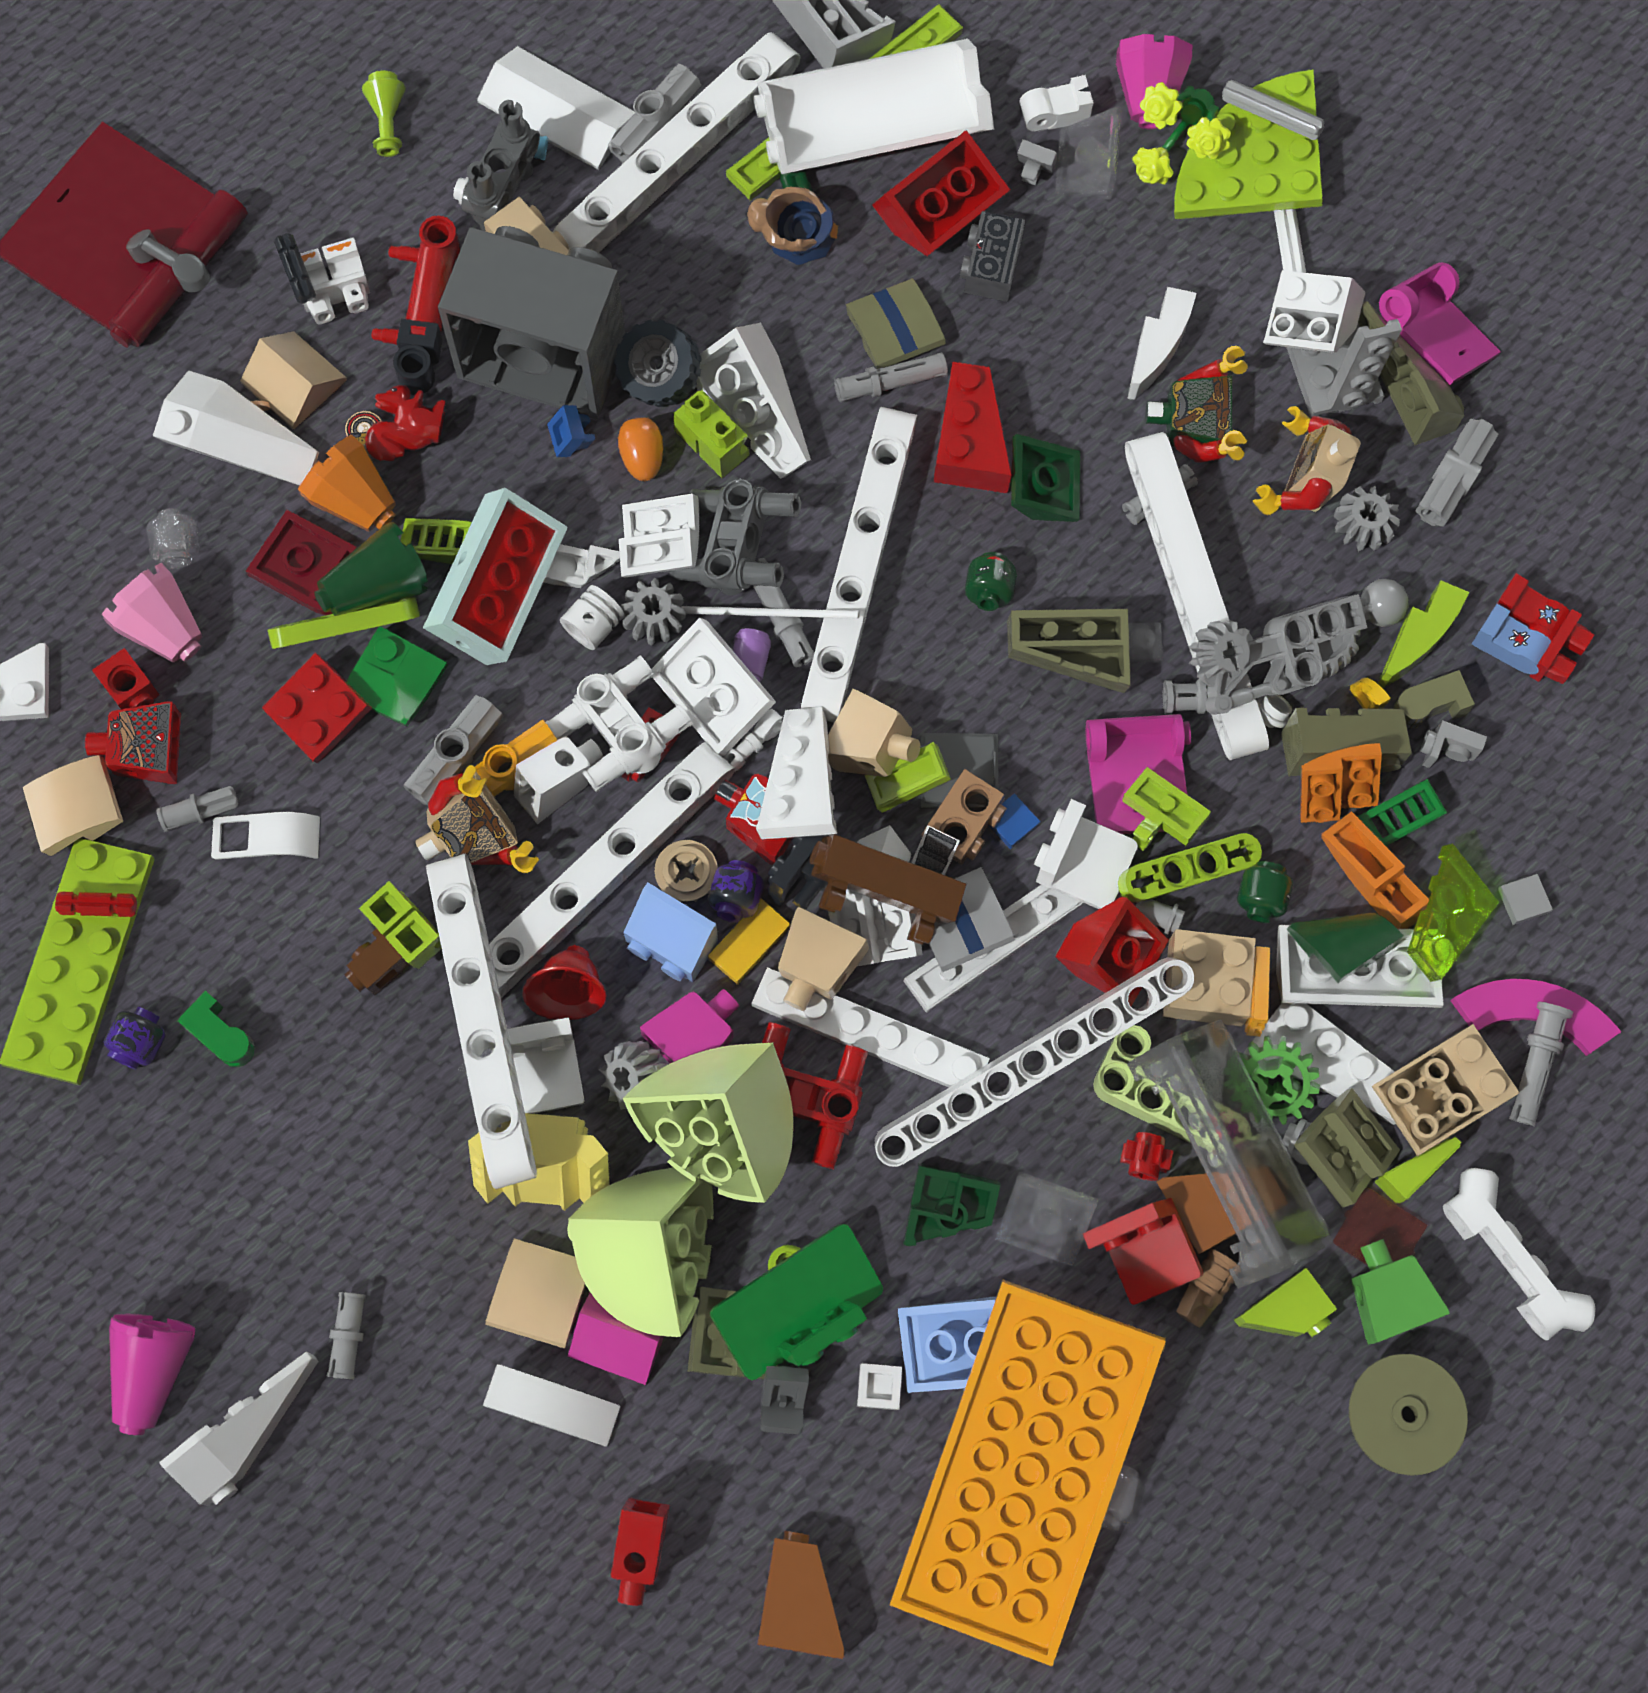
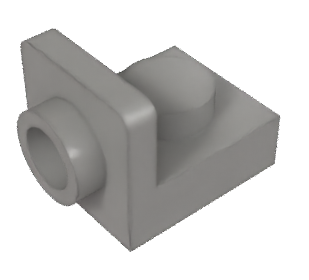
M1442 720L1434 731L1428 730L1423 739L1420 752L1426 755L1422 766L1430 768L1437 760L1441 750L1446 751L1445 755L1453 760L1460 762L1474 761L1483 751L1487 736Z

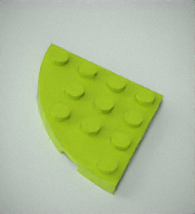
M1313 70L1283 75L1253 87V89L1317 116ZM1227 103L1218 111L1215 118H1219L1222 125L1231 131V135L1228 138L1230 146L1227 150L1220 152L1216 159H1210L1207 155L1202 159L1198 158L1196 152L1189 148L1177 178L1174 216L1175 219L1322 206L1318 139L1312 140Z

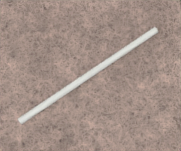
M681 606L686 610V614L859 619L860 617L859 611Z

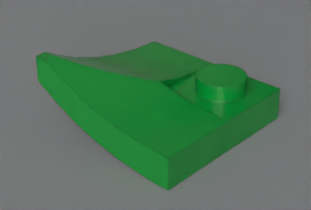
M379 626L346 682L372 707L371 710L407 727L428 699L448 664L444 660Z

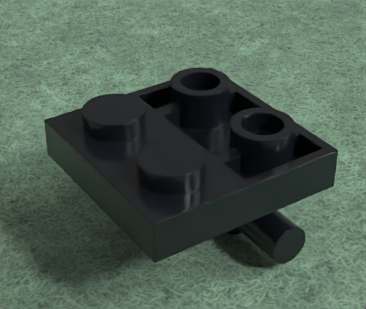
M829 835L802 836L793 839L792 844L794 846L788 858L781 855L768 872V875H770L767 881L769 885V900L781 907L802 878L807 883L793 899L792 902L795 906L806 910L820 891L824 892L828 882L811 876L814 865L810 864V857L818 841L822 842L823 838Z

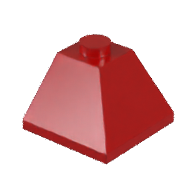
M1120 897L1074 923L1055 957L1076 977L1107 993L1155 964L1169 939L1128 898ZM1142 987L1134 988L1129 993L1128 1002L1131 1007Z

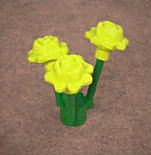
M1163 82L1158 83L1156 87L1150 86L1146 88L1145 98L1140 102V108L1145 112L1143 117L1146 122L1154 123L1158 129H1163L1167 124L1171 126L1177 122L1179 111L1183 120L1162 148L1148 150L1141 147L1137 154L1133 156L1132 161L1136 165V173L1141 181L1149 184L1160 183L1163 185L1168 182V178H1171L1174 174L1169 165L1168 152L1189 124L1194 126L1188 128L1187 134L1189 139L1187 140V146L1196 152L1198 158L1202 159L1207 155L1210 159H1216L1220 152L1229 148L1230 142L1228 138L1231 135V131L1222 125L1219 118H1215L1219 107L1214 105L1213 96L1207 90L1194 89L1193 86H1187L1183 92L1178 93L1176 89H1169Z

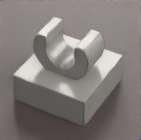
M1022 140L1017 153L1018 160L1025 163L1021 177H1023L1022 181L1036 185L1041 170L1053 173L1058 161L1057 152L1026 140Z

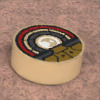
M369 411L355 413L346 423V435H353L366 450L364 440L366 432L373 424L380 422L381 419Z

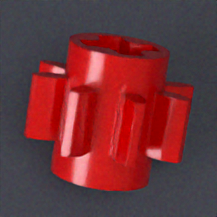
M1138 1132L1135 1135L1134 1141L1127 1140V1143H1124L1120 1162L1130 1164L1128 1170L1130 1176L1142 1180L1157 1181L1160 1172L1167 1173V1170H1170L1174 1151L1164 1149L1165 1138L1152 1133Z

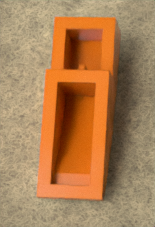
M1352 811L1322 833L1321 838L1333 857L1378 915L1390 921L1397 929H1408L1428 913L1431 900L1404 874L1405 865Z

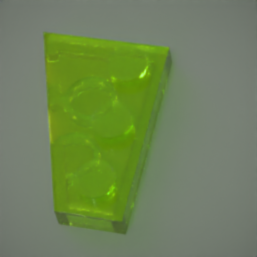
M1453 843L1441 847L1438 859L1442 862L1438 874L1432 876L1428 887L1431 891L1430 899L1426 910L1420 911L1407 950L1408 955L1430 982L1442 980L1499 904L1496 897Z

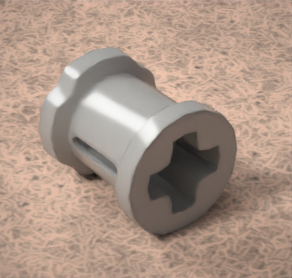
M1197 679L1196 683L1173 684L1171 680H1164L1162 697L1165 715H1172L1173 711L1196 710L1198 714L1205 713V703L1207 700L1205 683L1200 679Z

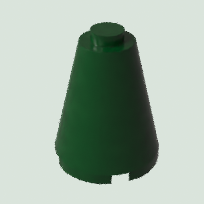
M394 522L383 525L317 581L319 590L315 591L314 594L324 612L331 611L335 616L420 595L428 590L423 585L428 580L421 560L411 543L405 546L398 538V536L404 534L398 525Z

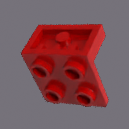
M1172 1198L1150 1203L1083 1233L1089 1249L1104 1245L1106 1252L1109 1251L1132 1305L1200 1278L1204 1274Z

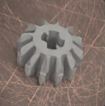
M1359 486L1355 488L1352 495L1347 493L1342 497L1340 506L1334 512V519L1338 521L1335 526V533H1347L1343 539L1344 545L1354 540L1357 542L1358 552L1364 549L1366 543L1375 551L1379 549L1382 543L1387 544L1392 540L1394 536L1393 531H1396L1399 527L1400 519L1396 517L1399 505L1387 504L1390 499V492L1380 497L1377 495L1376 486L1371 487L1368 493Z
M654 578L651 582V587L646 588L645 584L639 581L637 583L638 593L627 590L625 599L628 603L620 606L625 614V618L622 621L623 627L626 630L633 629L632 635L636 641L646 634L648 644L651 646L655 642V636L658 635L667 643L670 640L668 630L679 633L681 631L679 621L686 618V610L681 607L684 603L681 594H673L674 588L671 583L659 588V581ZM654 608L660 609V613L656 615ZM651 609L653 615H648L646 610Z
M627 1041L620 1043L614 1050L604 1055L607 1064L599 1070L606 1076V1081L601 1087L609 1088V1101L619 1102L620 1109H627L623 1097L643 1079L668 1065L659 1062L660 1050L650 1049L648 1042Z

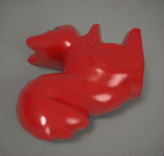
M398 385L385 393L375 395V399L378 401L375 403V406L395 414L394 422L380 421L373 424L367 430L364 439L365 447L373 458L380 461H394L395 458L404 455L405 449L417 450L431 443L440 442L445 419L444 409L446 401L440 400L433 408H426L423 406V391L419 390L414 398L411 399L410 390L405 385Z

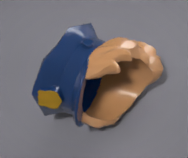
M786 187L784 189H776L768 200L757 198L751 202L747 212L749 225L755 232H762L766 241L772 245L773 253L797 265L826 257L833 242L837 239L838 225L835 224L832 208L806 188Z

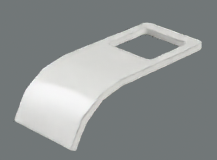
M297 812L216 817L213 820L211 856L214 859H231L269 855H296L317 859L320 817ZM249 821L248 849L245 851L221 852L222 825L224 823Z

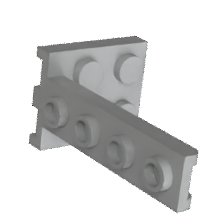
M1398 319L1389 320L1386 326L1371 330L1368 326L1360 327L1358 323L1355 331L1336 353L1287 347L1310 418L1337 410L1339 412L1351 410L1374 402V404L1382 402L1384 394L1378 377L1402 331Z

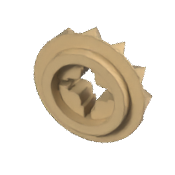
M692 840L674 842L668 845L656 860V882L663 892L679 902H696L699 898L709 893L714 874L718 868L717 861L713 853L699 842ZM676 861L679 865L682 864L685 867L695 863L696 866L693 872L698 882L688 877L678 881L677 878L680 872L677 864L674 862Z

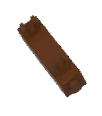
M835 834L824 837L822 842L818 841L810 857V864L814 865L811 876L828 882L821 897L819 908L833 913L836 910L841 911L846 897V890L854 891L916 914L907 940L923 945V943L930 944L935 922L940 924L955 922L967 885L961 881Z

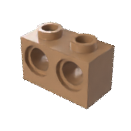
M966 769L963 770L928 823V826L943 833H946L948 829L955 826L961 827L967 832V838L962 844L957 846L952 857L953 860L962 865L967 857L972 861L975 859L985 843V840L980 837L988 825L995 828L1006 812L1007 808L1002 805L1005 801V795ZM974 794L985 796L989 801L987 808L982 812L970 811L966 806L970 796Z

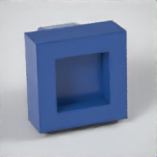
M563 405L547 424L556 457H570L576 450L588 448L595 440L594 434L584 433L583 428L590 423V418L587 415L579 414L576 405Z

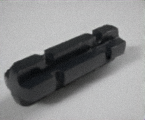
M290 233L277 236L274 243L297 302L304 304L308 301H313L316 298V293L294 236Z

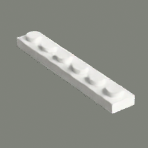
M768 967L752 1001V1007L844 1045L864 1049L873 1057L946 1087H951L986 1066L990 1059L836 995L832 999H828L814 992L805 1011L798 1010L783 1001L792 981L781 976L780 972Z

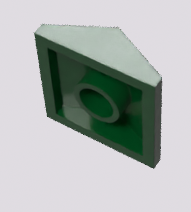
M1020 434L1012 436L1011 506L1031 520L1079 521L1080 451Z

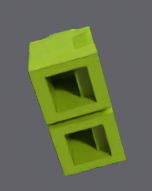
M703 390L697 391L685 401L683 406L674 412V431L696 453L699 452V456L721 478L725 477L750 456L749 449L744 445L748 435Z
M390 881L359 908L408 964L418 970L442 949L438 930L410 899Z

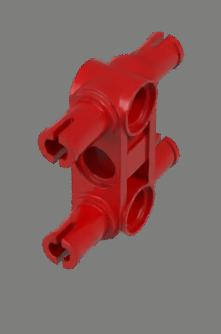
M769 1022L762 1043L774 1044L788 1084L793 1116L817 1123L818 1127L821 1128L811 1163L828 1169H834L844 1135H849V1132H852L863 1092L859 1084L868 1051L846 1045L836 1079L829 1081L784 1067L785 1065L781 1062L791 1029ZM837 1097H844L851 1103L852 1109L847 1116L836 1117L828 1109L830 1101Z

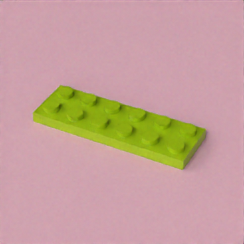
M82 838L74 841L57 893L61 891L74 892L77 895L80 892L112 893V896L115 897L118 893L133 894L137 898L136 914L133 917H119L116 913L113 916H81L78 912L75 915H61L55 909V896L0 1058L1 1066L81 1085L155 860L152 855Z

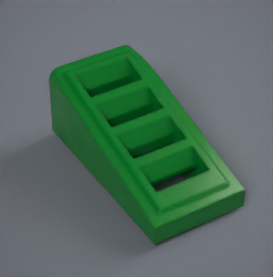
M1428 779L1359 815L1358 818L1385 846H1388L1445 817L1447 812ZM1419 795L1430 812L1423 816L1413 799ZM1405 802L1416 818V821L1412 823L1408 821L1400 807ZM1391 809H1393L1403 827L1397 831L1386 814ZM1377 816H1379L1389 833L1384 838L1381 837L1372 821Z

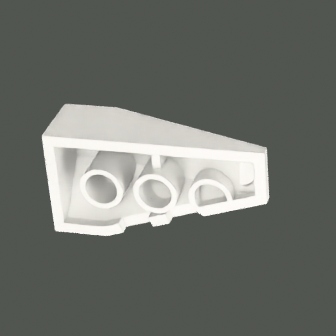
M761 323L736 327L700 354L702 359L700 369L702 370L701 375L698 376L696 381L698 391L703 390L748 435L751 440V449L780 479L788 476L811 460L779 356Z
M189 370L164 399L153 434L154 437L166 443L299 486L310 469L316 464L319 455L317 450L225 382Z
M305 1352L264 1382L259 1388L261 1396L257 1399L250 1396L243 1401H238L228 1409V1413L224 1417L226 1421L220 1426L217 1424L211 1428L205 1425L159 1463L200 1505L209 1506L213 1502L216 1506L221 1505L237 1492L238 1489L235 1484L244 1477L319 1361L313 1354Z

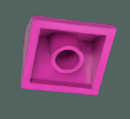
M590 1292L579 1313L568 1357L646 1385L664 1336L644 1333L625 1325L608 1313Z

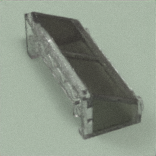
M1221 1019L1170 1038L1127 1063L1136 1082L1147 1078L1156 1084L1151 1087L1155 1095L1166 1091L1240 1240L1230 1246L1233 1254L1239 1252V1263L1229 1269L1238 1289L1280 1273L1334 1243L1328 1232L1325 1220L1319 1215L1235 1047L1232 1035L1227 1031Z

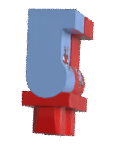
M1516 573L1475 637L1472 645L1511 667L1530 674L1529 676L1538 682L1545 675L1554 681L1564 684L1577 663L1559 653L1562 646L1581 656L1595 634L1577 623L1582 614L1573 609L1569 611L1562 603L1548 599L1527 586L1529 581Z

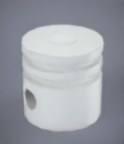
M591 585L587 588V592L580 596L581 599H578L560 618V623L583 646L590 650H595L612 631V627L618 624V620L620 621L625 617V614L611 596L597 586Z

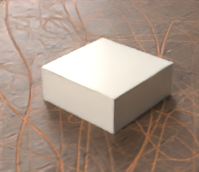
M861 1363L857 1407L899 1410L902 1367Z

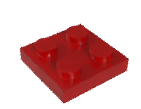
M315 652L271 697L262 709L313 762L318 763L372 707L321 655Z

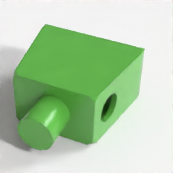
M1384 1239L1360 1248L1370 1271L1352 1278V1286L1368 1345L1378 1343L1450 1314L1447 1306L1413 1255L1393 1262Z

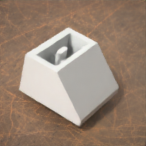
M1282 270L1264 343L1273 346L1336 353L1357 328L1365 291L1353 278Z

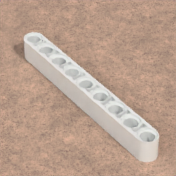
M1160 432L1127 441L1125 443V454L1188 646H1190L1192 643L1198 642L1195 633L1199 629L1207 628V625L1213 621L1225 622L1230 620L1170 442L1166 434ZM1190 649L1192 658H1196V652ZM1199 665L1195 666L1197 673L1200 669ZM1247 673L1231 692L1245 687L1252 688ZM1253 699L1250 703L1231 708L1227 713L1211 714L1223 750L1229 760L1268 750V734L1256 699Z
M1167 957L1156 962L884 1126L875 1137V1150L878 1158L888 1166L897 1167L905 1164L1185 995L1194 984L1192 968L1186 962L1176 958ZM1178 966L1183 973L1182 981L1178 986L1168 988L1164 983L1163 975L1169 967ZM1144 987L1148 994L1146 1004L1138 1009L1132 1008L1128 1002L1129 993L1134 988ZM1108 1008L1113 1014L1112 1024L1103 1030L1096 1029L1093 1024L1094 1014L1099 1009ZM1068 1029L1075 1030L1078 1034L1077 1045L1068 1051L1060 1049L1058 1046L1059 1035ZM1030 1051H1039L1044 1057L1042 1067L1034 1072L1025 1070L1022 1065L1024 1056ZM1003 1072L1009 1077L1007 1088L999 1093L990 1091L987 1087L989 1077L993 1073ZM961 1093H968L974 1098L973 1108L967 1113H958L952 1108L954 1098ZM931 1114L939 1119V1127L932 1134H923L917 1129L918 1120L924 1115ZM889 1136H898L904 1140L905 1146L899 1154L888 1155L882 1150L883 1141Z

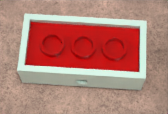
M507 488L485 494L423 628L485 665L507 662L568 527Z

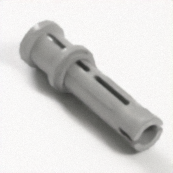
M1538 1002L1536 1007L1539 1010V1015L1533 1034H1528L1527 1041H1529L1528 1045L1531 1048L1518 1089L1520 1093L1516 1097L1509 1117L1510 1120L1534 1127L1555 1054H1559L1564 1047L1561 1039L1567 1019L1572 1018L1574 1013L1572 1010L1545 1002Z

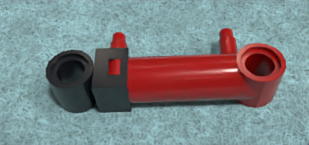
M432 216L421 224L419 229L420 248L402 245L399 247H389L388 255L390 258L417 263L406 319H401L399 330L390 328H374L372 330L373 340L398 345L399 350L393 358L394 370L399 384L407 386L413 395H416L419 390H422L423 393L427 392L433 387L435 382V372L432 363H439L443 343L441 335L442 320L438 305L454 268L455 260L460 253V243L456 227L449 218L444 216ZM439 239H445V240H446L445 242H442V243H437V244L434 243L436 240H439ZM411 368H422L419 372L407 373Z

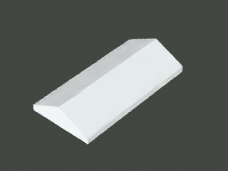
M518 46L495 62L477 99L478 103L498 114L499 105L503 101L513 100L514 106L516 102L520 103L523 109V118L527 120L531 129L539 131L540 136H548L549 143L597 170L600 169L611 153L608 147L609 142L635 114L629 108Z
M1279 925L1276 975L1281 1003L1442 1008L1443 993L1438 930L1398 929L1404 936L1397 947L1365 968L1363 966L1340 983H1337L1315 955L1309 958L1287 931L1290 925Z

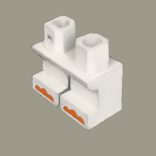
M354 237L322 247L333 280L328 279L318 248L300 253L316 293V298L313 301L304 303L306 312L311 313L317 324L320 325L332 321L335 318L332 305L346 301L350 313L356 314L368 310L367 294L370 293Z

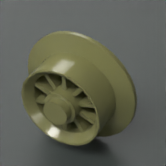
M1392 1355L1373 1363L1356 1381L1349 1400L1350 1426L1359 1447L1375 1464L1396 1474L1422 1475L1443 1467L1459 1451L1466 1435L1468 1413L1460 1387L1443 1367L1432 1360L1418 1355ZM1403 1408L1409 1414L1408 1422L1404 1421L1401 1416Z

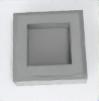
M1538 874L1502 885L1498 888L1512 925L1548 914L1553 910Z

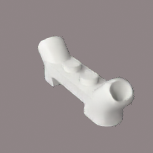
M1479 1168L1466 1169L1460 1175L1459 1194L1443 1204V1211L1458 1233L1464 1240L1477 1233L1481 1235L1529 1298L1519 1305L1517 1309L1534 1332L1541 1338L1549 1340L1563 1328L1581 1332L1587 1330L1593 1324L1595 1318V1303L1591 1296L1557 1290L1547 1277L1549 1272L1544 1263L1537 1256L1530 1255L1521 1244L1523 1239L1517 1228L1509 1221L1504 1222L1497 1213L1496 1201L1499 1177L1490 1170Z

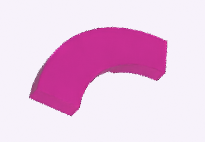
M1530 979L1492 981L1468 989L1450 1000L1468 1026L1474 1024L1478 1031L1492 1024L1506 1021L1531 1020L1537 1022L1539 1010L1536 1007L1538 1002L1550 1003L1572 1010L1574 1012L1573 1016L1567 1019L1563 1035L1570 1039L1585 1056L1621 1033L1614 1022L1587 999L1563 987L1543 981Z

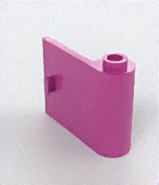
M1441 262L1385 291L1379 300V309L1382 317L1387 322L1398 319L1402 328L1400 336L1449 385H1452L1496 358L1501 351L1450 301L1459 289V276L1451 265Z
M1181 714L1092 719L1086 721V746L1097 824L1120 834H1132L1145 817L1122 800L1124 794L1146 767L1187 794L1182 754L1184 745H1190L1191 729L1189 721L1183 722Z

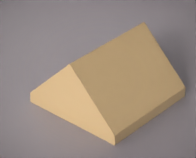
M289 332L260 338L240 381L261 401L269 402L270 409L294 430L347 381V378L298 334Z

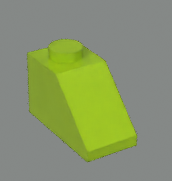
M1305 1268L1239 1315L1234 1321L1239 1327L1294 1337L1308 1332L1313 1337L1331 1324L1327 1316L1337 1310V1308L1308 1269Z

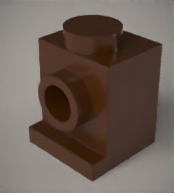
M377 928L372 932L377 939L372 943L366 942L354 951L351 956L353 960L346 965L350 970L344 974L359 992L367 988L374 995L378 994L410 966Z

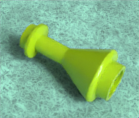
M390 71L371 73L368 76V81L362 86V92L379 120L380 137L373 141V147L377 150V154L383 157L396 156L402 147V141L394 137L393 117L406 88L398 80L397 75Z

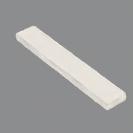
M1041 884L1003 910L1016 939L1015 941L945 972H942L936 958H933L904 978V983L925 1012L928 1013L1086 903Z

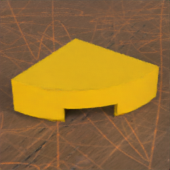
M1362 678L1349 686L1350 691L1363 709H1384L1391 699L1379 684L1369 678Z

